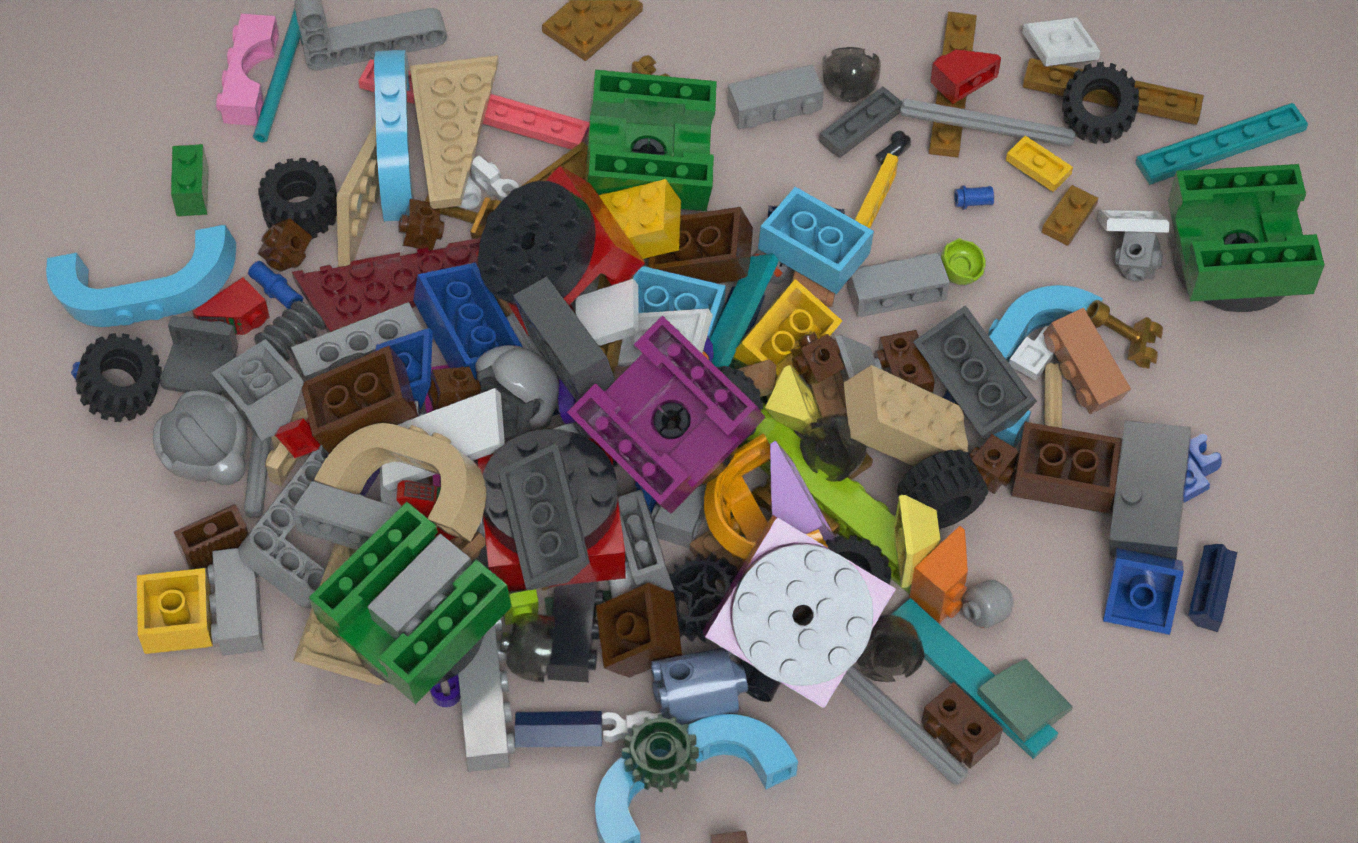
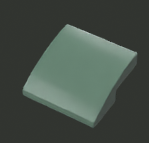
M1027 659L997 674L979 687L977 693L1024 743L1046 725L1052 726L1073 709V706Z

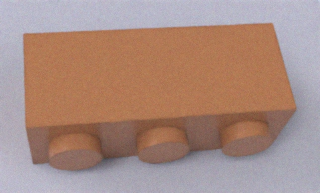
M1084 307L1052 322L1044 331V340L1047 348L1052 353H1055L1060 362L1062 374L1067 380L1071 381L1076 390V397L1081 406L1086 407L1090 415L1122 400L1131 390Z

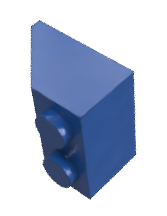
M430 328L376 345V351L389 345L405 364L414 401H418L420 409L431 385L433 330Z
M1116 548L1103 621L1170 635L1184 574L1183 561Z

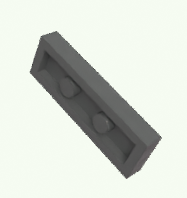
M883 86L823 130L819 135V141L841 158L900 113L902 101Z

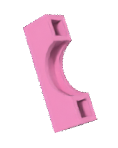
M241 14L239 24L234 25L233 48L229 47L227 53L229 66L228 70L223 71V91L218 93L216 100L217 111H221L223 123L257 125L264 100L261 85L249 79L247 74L259 62L275 57L279 39L276 16Z

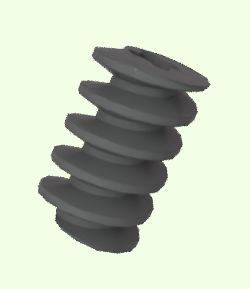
M295 301L292 303L291 309L284 310L282 317H276L273 320V325H267L263 330L264 333H257L254 340L257 345L266 339L288 361L290 357L286 351L287 349L291 351V347L296 345V341L299 344L306 342L307 338L304 334L315 338L317 333L314 326L324 330L326 325L313 308L304 302Z

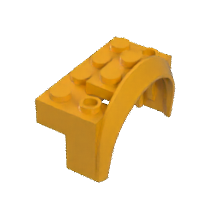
M764 433L737 450L725 470L707 483L704 495L705 517L712 534L720 545L729 551L733 557L737 556L743 562L747 559L768 524L742 477L770 461V444ZM819 529L806 534L828 548Z

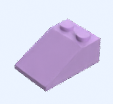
M774 441L770 444L772 515L804 534L819 529L825 541L829 539L831 542H834L835 535L793 460L777 441Z

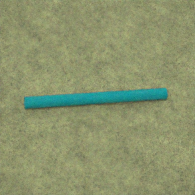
M295 7L253 134V138L261 143L268 140L300 40Z

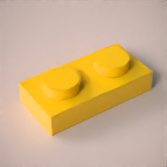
M1024 136L1006 155L1007 162L1052 192L1072 175L1073 166L1027 136Z

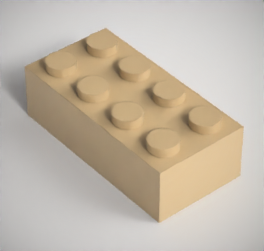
M873 365L843 382L850 439L912 466L940 452L948 450L968 452L964 413L959 405Z

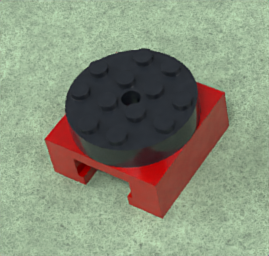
M561 165L546 181H535L516 188L500 202L496 209L487 217L479 250L476 252L478 267L485 286L493 295L507 302L527 335L528 332L513 297L514 294L548 277L576 315V311L571 303L600 273L606 276L611 285L630 280L645 264L592 185Z
M560 429L535 430L519 435L502 445L495 453L477 459L478 467L482 472L486 486L483 520L488 569L507 584L508 591L526 590L498 470L555 443L561 446L590 563L568 583L553 586L626 579L625 547L613 458L593 438L587 439L577 433Z

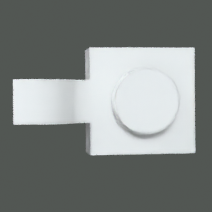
M480 155L473 159L471 178L489 196H496L497 200L502 201L507 196L504 192L519 188L516 181L501 179L500 171L492 162L488 163Z
M1047 325L1035 341L1026 337L1009 360L1012 368L1035 381L1053 357V353L1047 348L1044 340L1045 336L1043 333L1048 328Z
M639 711L634 715H626L627 720L622 719L613 712L602 714V724H613L615 729L603 731V740L614 742L618 739H624L625 735L632 736V726L634 724L640 726L644 723L645 717L651 720L657 718L661 713Z

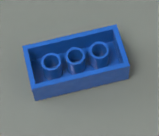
M476 263L417 275L413 301L427 327L433 330V338L449 368L470 367L474 379H477L476 362L486 351L504 345L523 347L495 296L485 286Z

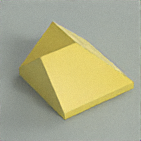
M791 365L784 367L775 381L772 394L767 395L768 402L765 409L781 424L825 446L832 444L826 427H823L811 389Z
M899 495L894 523V537L901 588L909 587L912 583L915 566L940 544V533L935 509L907 495Z

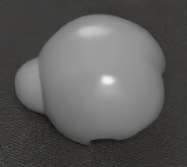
M514 345L496 347L482 354L476 362V373L479 382L484 378L493 377L525 403L531 400L534 401L532 418L529 419L530 431L546 429L557 407L559 395V380L551 365L534 351Z
M206 390L186 392L177 400L173 411L163 415L155 424L153 429L155 453L164 467L173 474L194 481L207 482L213 480L221 485L235 484L243 477L245 472L243 455L247 445V426L243 416L227 398Z

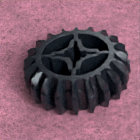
M698 552L694 561L690 557L685 556L684 565L680 566L674 563L675 572L673 574L669 573L674 590L670 592L674 593L680 638L685 635L688 640L693 642L698 636L701 641L706 643L707 638L704 636L703 630L739 570L724 557L718 559L716 555L711 553L706 559L703 554ZM716 579L725 583L724 594L719 593L715 585ZM680 601H684L687 604L689 610L687 616L679 612Z

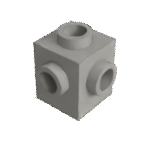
M1125 231L1122 247L1117 248L1115 263L1119 265L1123 277L1132 281L1154 279L1155 271L1161 268L1163 258L1156 233Z

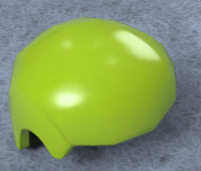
M958 238L949 244L947 243L941 252L940 257L948 279L954 284H972L985 271L986 260L983 251L974 242Z

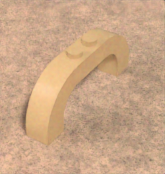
M379 423L355 431L332 450L314 481L353 494H360L369 477L378 468L387 463L401 462L441 476V490L427 519L445 533L470 542L481 522L486 503V486L479 467L469 457L451 445L452 441L436 432L429 436L426 431L414 425H410L409 429L394 424Z

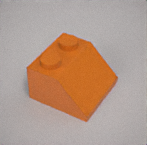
M959 526L914 568L909 599L911 598L939 624L947 616L953 618L963 606L961 601L967 589L965 583L968 573L965 529Z

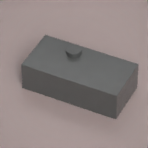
M548 277L513 295L530 339L554 369L576 402L595 383L605 392L615 382L607 356Z
M1125 420L1109 537L1110 556L1115 555L1116 548L1177 559L1191 444V427Z

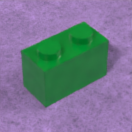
M203 144L172 146L171 197L177 217L207 215L208 163Z

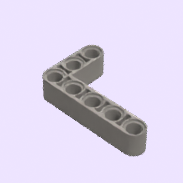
M321 0L294 1L306 63L310 69L316 71L369 61L370 59L374 60L375 51L406 49L407 53L437 47L445 43L448 36L441 12L435 8H426L328 28Z
M322 446L310 454L238 549L240 559L248 567L304 608L312 607L308 597L319 588L325 569L284 538L296 524L293 512L294 506L311 482L314 481L319 469L326 460L325 458L329 455Z

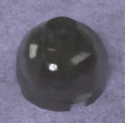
M844 47L832 50L831 56L828 58L826 55L823 57V83L829 93L842 99L844 102L853 103L869 96L878 86L881 60L875 53L871 57L865 55V49Z
M826 414L807 425L802 431L804 432V438L800 440V449L803 459L816 474L819 469L827 474L826 480L834 482L846 479L857 471L865 459L867 446L851 438V429L847 416Z
M545 614L520 616L513 622L509 633L502 632L499 652L506 653V664L517 677L531 682L544 683V676L547 674L553 639L549 636L550 628L554 629V616Z
M880 616L872 628L869 641L863 653L857 660L861 672L864 676L874 681L887 683L895 681L892 676L905 673L907 678L913 675L921 667L925 657L921 636L912 623L900 616Z

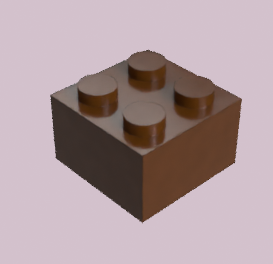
M646 583L596 606L604 669L630 678L651 669V661L683 655L673 592L654 584Z

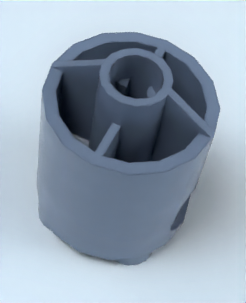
M718 648L651 661V669L655 681L652 682L654 698L656 702H660L661 709H659V713H661L663 718L671 719L676 717V722L684 725L714 715L739 714L738 696L740 693L748 692L747 679L743 665H738L731 660L726 649Z

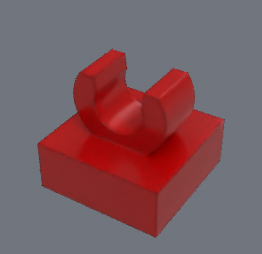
M304 418L283 425L275 434L294 458L317 451L321 446L312 435L309 418L306 421Z

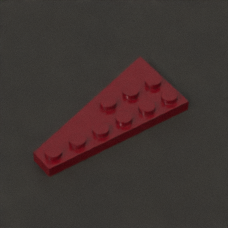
M481 238L448 243L446 248L429 251L428 247L416 249L417 253L400 256L399 252L354 260L350 265L342 267L321 266L320 271L303 273V270L293 271L292 276L310 306L325 322V329L329 333L408 302L412 308L416 307L413 299L417 275L476 263L478 266L476 252L479 250Z

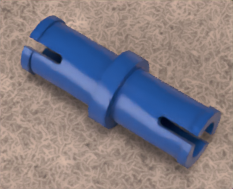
M262 261L252 264L248 275L264 288V293L270 298H276L287 309H291V305L295 301L303 302L302 295L292 289L287 284V279L281 274H275Z

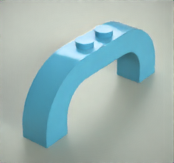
M406 49L375 51L374 56L377 162L384 222L399 221L401 214L406 213L409 199H414L409 155L407 91H410Z
M226 225L195 230L194 253L183 269L167 277L103 289L89 288V269L77 253L47 258L46 276L51 291L65 310L74 319L86 325L112 327L130 325L146 320H159L163 317L182 314L199 307L211 299L223 287L234 267L236 241Z
M1055 285L1037 288L1016 299L1007 309L1001 320L995 319L989 329L988 336H990V339L1009 363L1012 355L1031 332L1046 325L1049 326L1052 322L1083 307L1087 310L1093 301L1100 300L1102 302L1103 298L1086 290L1071 286ZM1028 410L1014 426L993 435L1015 448L1021 439L1024 423L1029 422L1031 411Z
M721 714L706 717L688 725V735L695 734L697 737L695 747H699V758L695 759L697 764L718 755L739 757L753 767L765 789L797 775L798 760L788 743L773 728L759 720L743 715ZM659 749L652 754L657 757H664L669 753ZM622 757L607 771L596 795L595 817L599 843H641V834L630 815L629 806L636 794L644 789V783L641 781L634 783L632 781L633 771H625L624 762L626 760L622 759Z

